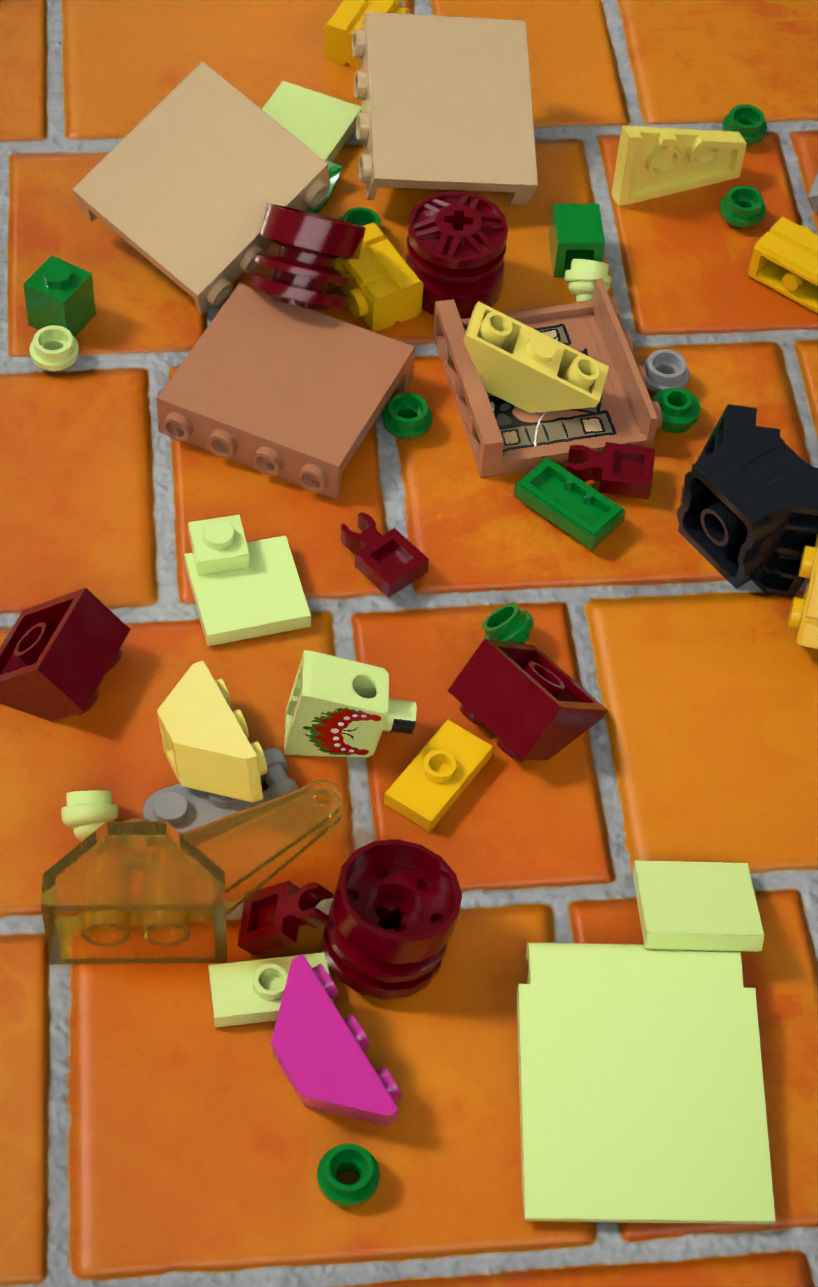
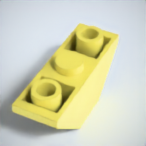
M479 301L473 309L463 343L478 374L481 375L488 393L528 413L597 406L600 402L609 366Z
M204 661L192 664L157 710L164 754L180 785L252 803L263 800L260 776L267 774L268 768L259 742H249V733L244 716L239 709L231 710L230 696L223 679L214 680Z

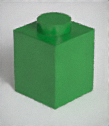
M553 204L549 246L554 277H565V270L571 269L572 259L602 262L605 239L599 204Z
M51 255L23 284L28 325L37 330L46 326L57 325L65 327L75 337L96 315L92 273Z

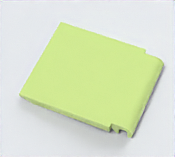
M528 942L525 961H529L527 983L518 984L516 993L524 1221L774 1224L776 1221L756 988H744L740 951L645 949L644 944Z

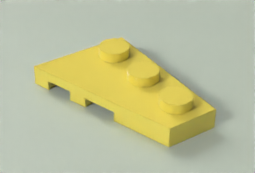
M622 126L611 196L618 207L740 178L747 143L739 132Z

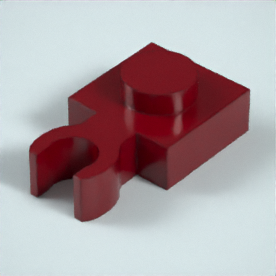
M606 442L604 453L595 452L587 446L572 445L568 455V462L571 463L567 464V471L584 482L589 480L600 481V493L649 499L652 487L655 449Z
M363 512L358 514V528L363 532L356 533L351 531L345 524L341 525L342 544L347 549L356 552L355 567L388 598L428 572L429 559L395 528L382 535L377 531L373 518Z
M290 881L246 893L237 946L251 955L297 943L300 926L309 925L313 928H319L330 921V916L317 909L316 906L324 899L333 898V893L316 882L307 883L299 888Z

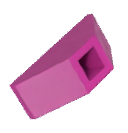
M303 953L292 959L271 1040L273 1055L305 1107L386 1126L393 1124L399 1120V1109L395 1103L403 1098L397 1084L385 1066L375 1071L363 1050L371 1046L356 1018L351 1014L343 1019L331 999L339 995L323 965L320 963L311 968Z

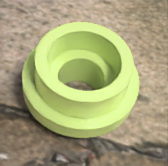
M57 325L46 326L36 332L30 344V357L33 363L41 369L59 371L72 366L77 361L79 345L75 337L65 327Z

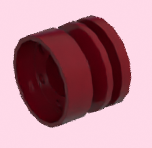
M440 192L424 198L413 208L408 220V253L406 256L407 264L424 284L422 310L434 316L435 302L454 299L460 318H471L473 309L478 301L492 307L498 301L501 293L504 275L503 259L506 254V241L508 238L506 216L495 203L480 195L468 192Z
M267 203L260 235L267 240L279 244L280 248L278 254L256 253L254 262L274 268L275 270L273 275L252 273L249 286L265 292L277 301L314 310L326 308L347 309L349 296L330 290V283L353 285L354 278L348 273L334 268L336 259H359L366 228L328 216Z
M399 839L373 841L355 850L342 865L328 916H330V921L324 927L321 942L326 963L339 981L362 995L383 1000L409 997L426 988L439 971L442 957L447 948V941L452 935L460 911L462 892L454 871L441 856L426 847Z

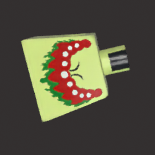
M304 650L286 707L284 754L298 756L370 757L375 753L382 731L403 734L413 733L417 714L416 702L389 698V673L384 668Z

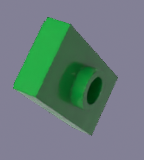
M548 457L518 481L514 488V497L591 550L624 522L626 512L624 508Z

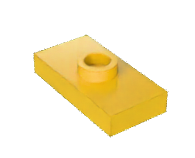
M447 719L386 791L384 804L431 832L490 760L493 746Z

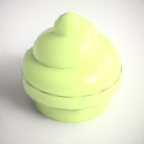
M572 259L571 269L565 270L564 280L568 285L569 292L576 297L577 303L592 301L595 279L602 278L608 292L612 277L608 275L609 264L594 260Z
M88 790L66 793L67 806L61 807L63 824L67 828L72 829L76 839L85 843L88 849L97 847L102 840V835L111 830L113 821L118 818V805L112 804V791Z

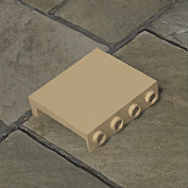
M366 12L360 30L354 29L352 35L353 58H359L360 71L357 70L354 77L355 99H361L362 112H358L356 119L357 140L364 141V154H360L358 161L359 182H366V199L374 200L378 187L508 192L509 205L527 206L538 186L526 21Z
M202 61L72 189L79 212L91 222L97 217L193 297L196 310L203 315L211 305L218 306L226 300L233 289V283L244 272L251 273L260 265L254 262L256 253H266L265 251L274 243L260 235L267 203L303 211L309 206L315 208L328 194L330 181L327 162Z

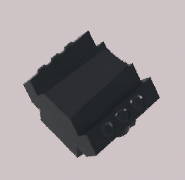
M728 404L698 460L692 465L691 471L685 475L680 507L677 510L678 532L735 589L752 580L765 594L793 598L806 579L799 577L805 545L815 547L818 535V468L812 467L803 461L785 444V441L780 437L781 429L756 426L757 408Z

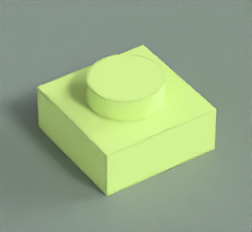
M240 514L188 522L189 539L198 575L250 568L249 550Z

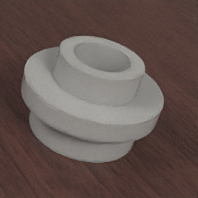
M669 349L657 350L642 365L647 376V388L653 392L658 393L667 388L684 389L688 384L690 372L686 365V360L676 351Z

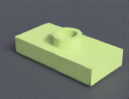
M324 952L303 954L311 968L321 963L329 974ZM298 955L208 965L215 1028L276 1021L291 962Z

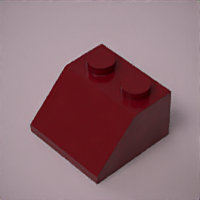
M86 587L23 610L0 647V704L51 722L75 714H84L98 699L99 691L97 688L103 677L120 660L122 656L120 647L131 629Z
M484 639L448 689V692L462 704L459 708L460 712L474 724L481 727L487 726L499 737L497 741L499 748L508 756L520 762L524 760H549L600 721L608 711L533 644Z

